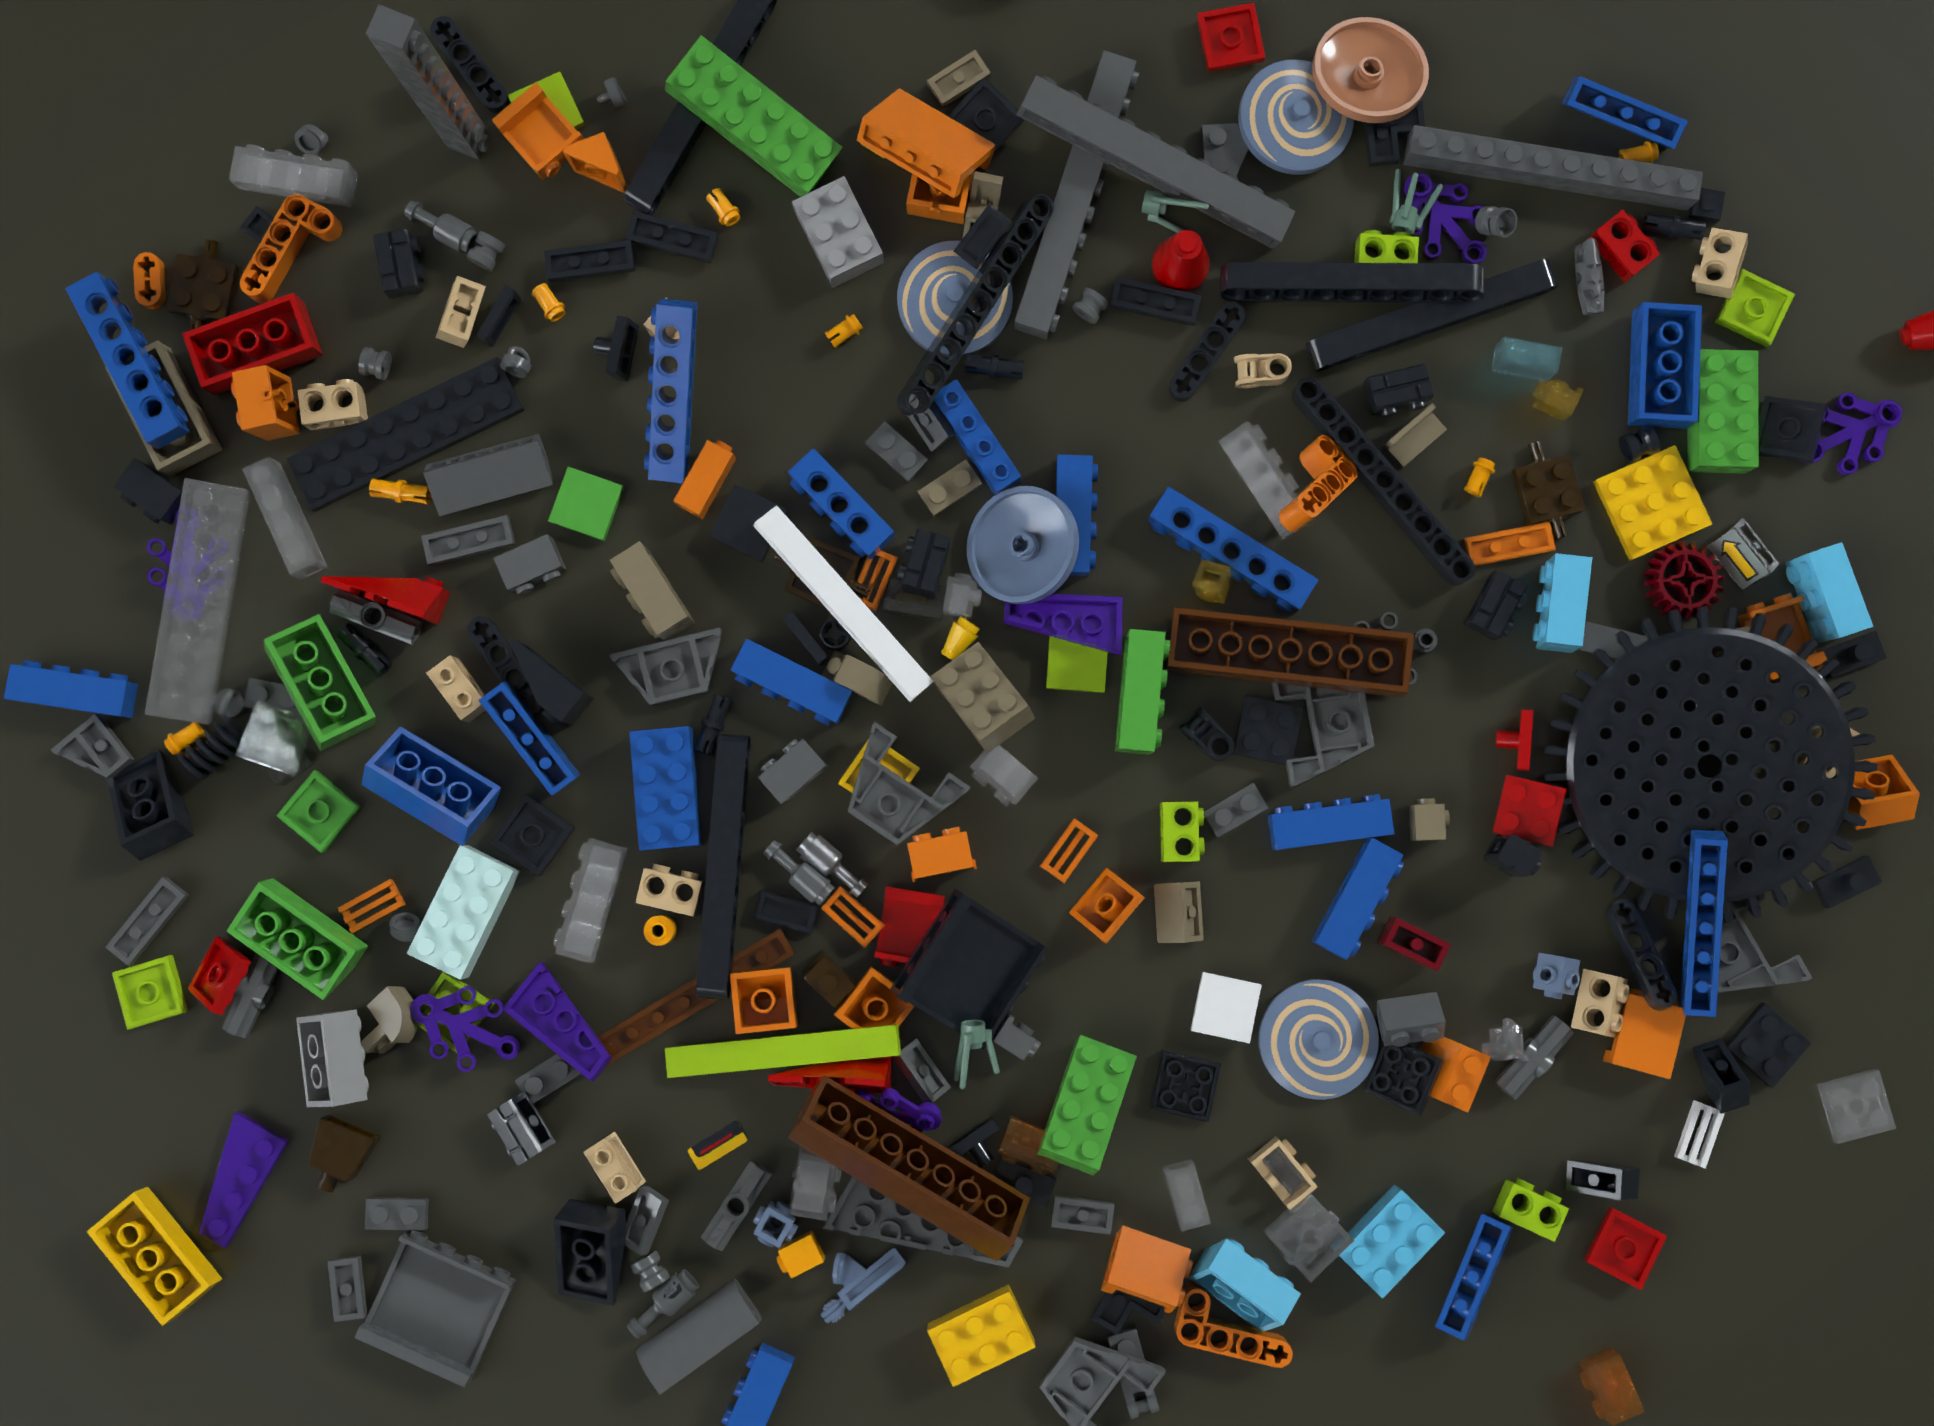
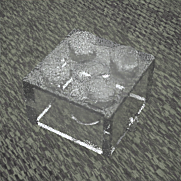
M800 1146L796 1169L792 1172L794 1182L789 1203L790 1215L827 1221L828 1212L834 1213L837 1195H835L833 1184L834 1182L839 1183L842 1170Z
M1311 1193L1291 1210L1287 1208L1264 1230L1272 1242L1284 1253L1282 1257L1291 1266L1294 1264L1310 1282L1355 1241L1338 1223V1217L1331 1210L1328 1212Z

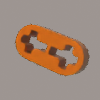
M151 252L140 253L135 258L133 264L135 298L148 309H159L166 301L164 263ZM149 261L155 264V267L150 268V277L149 273L143 269L145 266H148ZM150 288L156 292V295L151 296V301L145 298V295L150 294Z

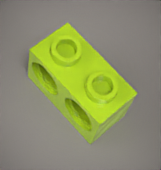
M1367 230L1364 233H1360L1355 241L1354 263H1418L1419 237H1412L1407 232L1383 235L1378 230ZM1365 248H1374L1378 253V257L1372 258L1368 256ZM1394 250L1404 251L1407 259L1401 260L1397 258Z
M1198 802L1160 803L1161 862L1200 861V855H1204V838H1199V826L1204 825L1203 808H1198ZM1178 809H1185L1190 815L1189 822L1184 826L1179 825L1175 821L1174 816ZM1180 838L1187 839L1191 846L1189 853L1184 856L1178 854L1175 849V844Z
M1517 1178L1515 1183L1506 1179L1492 1212L1503 1219L1555 1242L1569 1208L1560 1204L1562 1198L1548 1191H1544V1194L1540 1195L1533 1191L1534 1185ZM1517 1194H1522V1205L1518 1208H1513V1197ZM1544 1207H1550V1217L1545 1221H1541L1540 1211Z

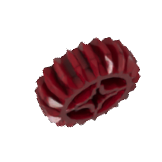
M1684 541L1677 542L1675 546L1671 543L1665 545L1664 550L1659 549L1654 553L1656 558H1650L1647 561L1651 568L1643 571V574L1649 577V580L1643 581L1642 585L1650 587V591L1645 593V597H1654L1655 600L1651 603L1650 607L1655 608L1661 605V615H1666L1671 610H1678L1683 621L1690 620L1691 616L1696 619L1698 607L1707 606L1710 612L1712 610L1711 604L1719 602L1720 599L1716 594L1722 593L1724 588L1717 585V582L1724 581L1725 577L1717 575L1716 571L1720 570L1723 565L1717 564L1714 566L1712 561L1715 560L1716 555L1712 554L1706 557L1707 547L1703 546L1697 550L1695 542H1691L1687 546ZM1672 559H1675V566H1672V575L1663 578L1667 564ZM1691 563L1699 569L1700 573L1693 570ZM1682 577V579L1685 578L1686 581H1693V582H1690V583H1688L1687 585H1684L1685 583L1681 584L1680 581H1673V580H1676V579ZM1703 584L1699 598L1692 603L1691 597L1694 596L1695 587ZM1665 588L1673 591L1675 600L1667 593Z

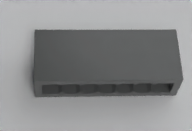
M539 433L427 464L423 472L439 516L553 485L548 458Z
M734 1278L637 1347L636 1354L639 1363L658 1394L661 1395L757 1326L762 1316L736 1278Z

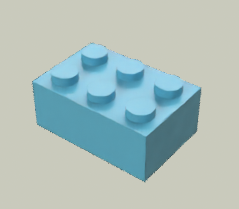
M1842 542L1785 562L1787 566L1786 575L1789 582L1794 585L1797 593L1796 597L1801 595L1804 597L1805 601L1799 604L1806 617L1811 638L1818 642V644L1873 627Z
M1555 553L1546 561L1545 566H1541L1539 583H1543L1542 595L1538 594L1536 601V612H1540L1539 623L1534 625L1532 636L1533 641H1537L1536 649L1573 653L1583 646L1592 557Z
M1394 1184L1338 1242L1333 1250L1383 1299L1445 1232L1402 1189Z
M1226 1238L1204 1250L1188 1277L1190 1280L1260 1332L1284 1325L1301 1293L1293 1288L1294 1285L1291 1281L1282 1276H1276L1268 1270L1269 1266L1264 1261L1252 1258L1244 1252V1247L1235 1240H1228Z

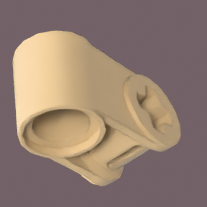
M1281 353L1242 354L1235 356L1234 362L1238 368V380L1235 382L1236 388L1248 389L1283 384L1291 372V360L1288 356ZM1272 364H1280L1284 368L1285 373L1275 375L1270 371V366Z

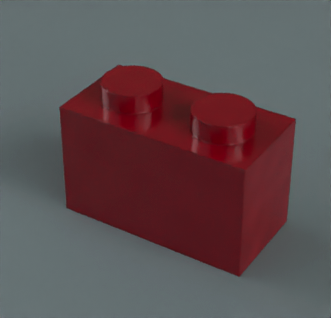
M1389 917L1377 942L1434 971H1439L1451 944L1397 917Z

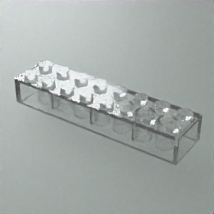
M184 478L145 715L202 724L212 723L214 702L217 695L251 493L247 489Z

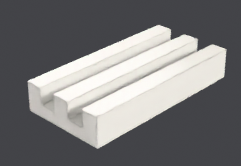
M1693 1100L1674 1157L1706 1169L1725 1113L1721 1114L1718 1109ZM1704 1110L1689 1156L1685 1155L1699 1112ZM1713 1114V1117H1712V1120H1711V1122H1710V1125H1709V1128H1708V1131H1707V1134H1706L1704 1143H1703V1145H1702V1148H1701L1699 1157H1698V1159H1696V1158H1697V1155H1698V1152H1699V1149H1700V1146H1701V1143H1702V1141H1703V1138H1704V1135H1705V1132H1706V1129H1707L1709 1120H1710V1118H1711V1115Z

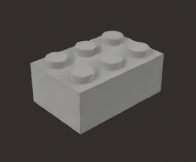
M845 176L792 201L794 212L832 288L884 264L883 252Z
M357 1009L296 1017L307 1107H334L367 1100L369 1083L364 1075L363 1062L365 1060V1051L360 1042L361 1020L357 1015Z

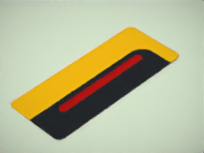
M734 1121L688 1149V1153L697 1169L701 1170L747 1142V1138L737 1121Z

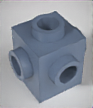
M1539 953L1537 966L1533 971V988L1544 990V996L1562 999L1563 994L1575 996V990L1580 981L1578 973L1580 960Z
M771 1201L767 1208L761 1206L753 1220L757 1224L753 1234L758 1236L757 1239L761 1243L769 1247L776 1246L780 1249L784 1240L791 1241L798 1228L794 1224L797 1217L796 1214L792 1213L794 1209L782 1201H777V1203ZM774 1217L782 1221V1225L774 1226L771 1221Z

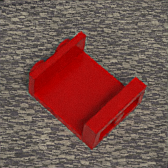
M886 886L881 922L885 927L879 931L874 958H880V964L897 967L898 962L907 963L944 906L945 896Z

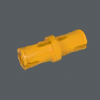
M375 478L371 480L369 490H374L369 492L371 497L394 499L397 503L410 501L427 505L432 500L431 493H428V491L430 492L428 485L408 484L405 480L400 479L397 482Z

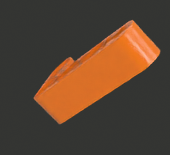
M292 194L288 196L282 203L241 276L240 287L242 291L255 302L266 303L271 301L309 233L328 242L334 241L341 236L343 231L340 220L327 208L302 195ZM305 206L304 212L299 216H295L297 209ZM330 220V225L326 229H320L324 221ZM291 231L288 240L281 241L283 234ZM272 257H277L275 264L267 267L268 260ZM263 271L267 274V277L262 274Z
M1327 435L1319 436L1299 454L1301 464L1314 480L1279 512L1281 524L1290 532L1299 531L1314 519L1358 476L1356 466L1336 442Z
M1190 1283L1183 1288L1186 1290L1181 1307L1177 1308L1174 1322V1330L1182 1344L1275 1368L1286 1367L1291 1362L1293 1351L1283 1336L1268 1331L1260 1332L1255 1328L1210 1318L1208 1315L1211 1300L1208 1293L1196 1283ZM1194 1293L1203 1295V1301L1198 1306L1188 1304L1189 1297ZM1187 1323L1196 1325L1195 1333L1190 1336H1185L1181 1333L1182 1327ZM1215 1331H1225L1226 1336L1222 1342L1214 1343L1211 1341V1335ZM1244 1338H1254L1255 1344L1251 1349L1243 1350L1240 1348ZM1278 1345H1280L1283 1352H1277L1276 1356H1274L1269 1349L1276 1350Z

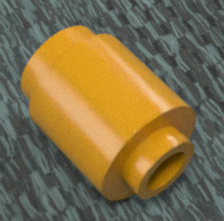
M667 915L651 917L644 926V936L652 945L661 946L668 944L677 935V924ZM656 925H661L664 929L660 937L655 933Z

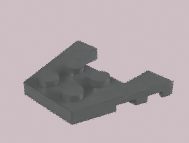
M1271 683L1275 702L1298 699L1306 700L1316 756L1286 760L1290 788H1295L1374 748L1365 693Z
M874 722L848 812L898 845L967 793L971 787L949 772L932 797L911 785L880 763L897 736Z
M1763 893L1757 895L1758 902L1766 898ZM1745 899L1731 901L1733 911L1732 923L1722 921L1718 993L1805 982L1813 979L1799 954L1770 967L1739 914V911L1747 908Z
M1074 1337L1041 1381L1039 1388L1061 1418H1065L1070 1426H1097L1090 1419L1122 1376L1150 1394L1165 1375L1166 1369L1160 1365Z

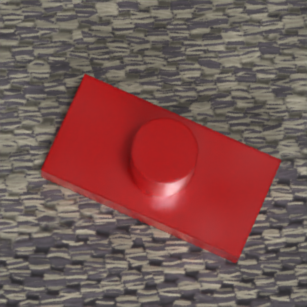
M1521 710L1520 731L1497 730L1496 748L1518 749L1517 771L1529 772L1533 710Z

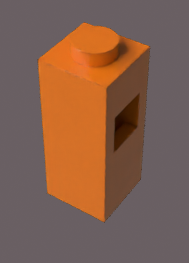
M707 440L674 498V503L703 520L736 461V457L731 452L733 448L720 440H717L716 443Z

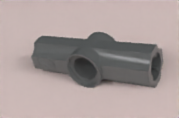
M338 589L330 602L329 613L410 645H414L422 631V621L341 589ZM380 610L381 620L377 624H372V613Z
M255 953L246 976L240 981L234 992L233 998L235 1000L222 1027L227 1033L242 1038L249 1037L260 1011L269 1003L274 992V985L272 984L279 971L276 966Z
M1552 1015L1533 1038H1528L1518 1047L1514 1053V1060L1497 1077L1494 1083L1504 1093L1516 1100L1535 1078L1542 1076L1554 1063V1056L1571 1038L1574 1032L1567 1024Z
M751 1159L701 1238L714 1249L723 1251L773 1173L759 1162ZM733 1198L740 1199L744 1203V1211L734 1212L729 1206V1201Z

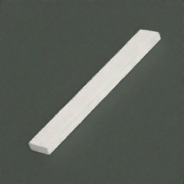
M777 505L754 523V528L909 702L934 682Z

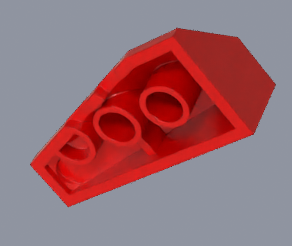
M322 576L320 581L334 588L437 625L450 595L449 591L442 588L443 582L430 577H426L424 582L416 578Z
M889 1056L817 1063L769 1075L768 1082L773 1086L813 1089L821 1077L825 1075L852 1092L862 1088L870 1093L882 1094L885 1089H891L893 1058Z

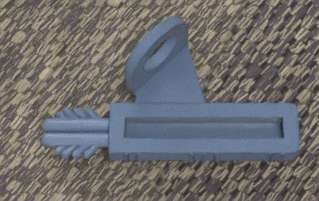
M896 1248L889 1250L888 1253H885L883 1257L872 1266H869L868 1269L864 1268L848 1254L837 1253L833 1266V1283L842 1284L844 1288L837 1293L840 1297L838 1300L831 1299V1302H827L824 1305L823 1310L825 1311L821 1313V1317L825 1318V1323L830 1321L834 1323V1321L840 1320L841 1316L844 1317L846 1308L849 1311L853 1310L873 1292L877 1291L878 1288H881L895 1274L904 1269L907 1261Z

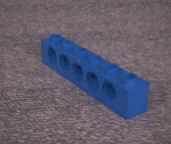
M95 272L65 288L146 443L160 449L188 434L189 430L185 424L188 422V418L181 407L176 406L171 397L174 396V392L166 380L162 381L158 373L161 370L160 365L152 354L149 355L144 346L147 345V341L141 331L134 328L131 322L134 319L133 314L125 303H121L117 295L120 294V290L112 278L107 279L99 272ZM107 303L106 310L103 313H99L100 307ZM121 328L120 335L113 339L115 330ZM134 354L133 362L126 365L128 356ZM148 379L147 387L140 391L141 382ZM162 405L160 414L154 417L153 411L155 407Z
M662 298L656 304V307H652L651 325H655V336H651L649 352L654 355V365L649 367L648 383L653 384L652 395H649L647 399V412L651 413V424H647L645 433L646 441L650 442V451L646 452L644 459V469L649 470L648 480L683 483L689 472L698 302ZM666 327H675L679 332V339L670 338L666 333ZM671 356L675 358L678 368L668 367L665 363V357ZM663 386L673 387L676 391V397H668L663 391ZM662 415H670L674 419L675 425H666L662 420ZM660 444H669L673 448V454L664 453L661 450Z
M1169 486L1147 520L1152 523L1150 527L1163 536L1168 533L1176 538L1175 543L1187 551L1193 549L1202 554L1200 558L1205 563L1213 567L1218 564L1226 569L1225 574L1237 582L1241 580L1251 585V591L1263 598L1267 595L1276 600L1275 605L1287 613L1291 611L1297 613L1302 608L1319 580ZM1176 515L1185 516L1188 519V526L1186 528L1177 527L1174 524L1173 517ZM1202 530L1211 532L1213 542L1210 544L1201 542L1198 533ZM1225 546L1235 547L1238 551V557L1236 559H1228L1223 552ZM1249 562H1259L1263 567L1262 574H1252L1249 570ZM1277 576L1285 578L1288 583L1287 590H1278L1274 586V578Z
M1691 830L1680 998L1684 1015L1716 1017L1728 840L1723 831Z

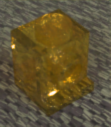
M1549 379L1547 382L1540 380L1532 396L1536 397L1532 407L1561 421H1565L1573 414L1584 389L1578 387L1573 391L1569 389L1570 386L1567 383L1557 379L1553 381Z
M1202 559L1192 583L1196 596L1207 602L1224 603L1232 584L1230 567ZM1209 572L1214 573V574H1218V575H1221V576H1220V578H1219V577H1216V576H1212V575H1209Z

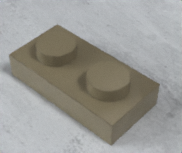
M974 50L929 78L927 85L943 108L972 90L984 77L986 79L991 78V72L977 51Z
M964 460L920 489L918 494L933 517H935L982 486V482L968 461Z

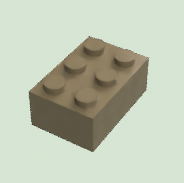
M640 541L610 559L614 567L610 570L612 576L623 589L627 588L630 593L626 595V598L634 610H637L639 614H644L646 618L641 621L649 634L653 635L655 639L660 637L664 641L669 640L695 624L656 560Z
M979 642L930 676L938 690L987 754L1035 719L1028 704Z

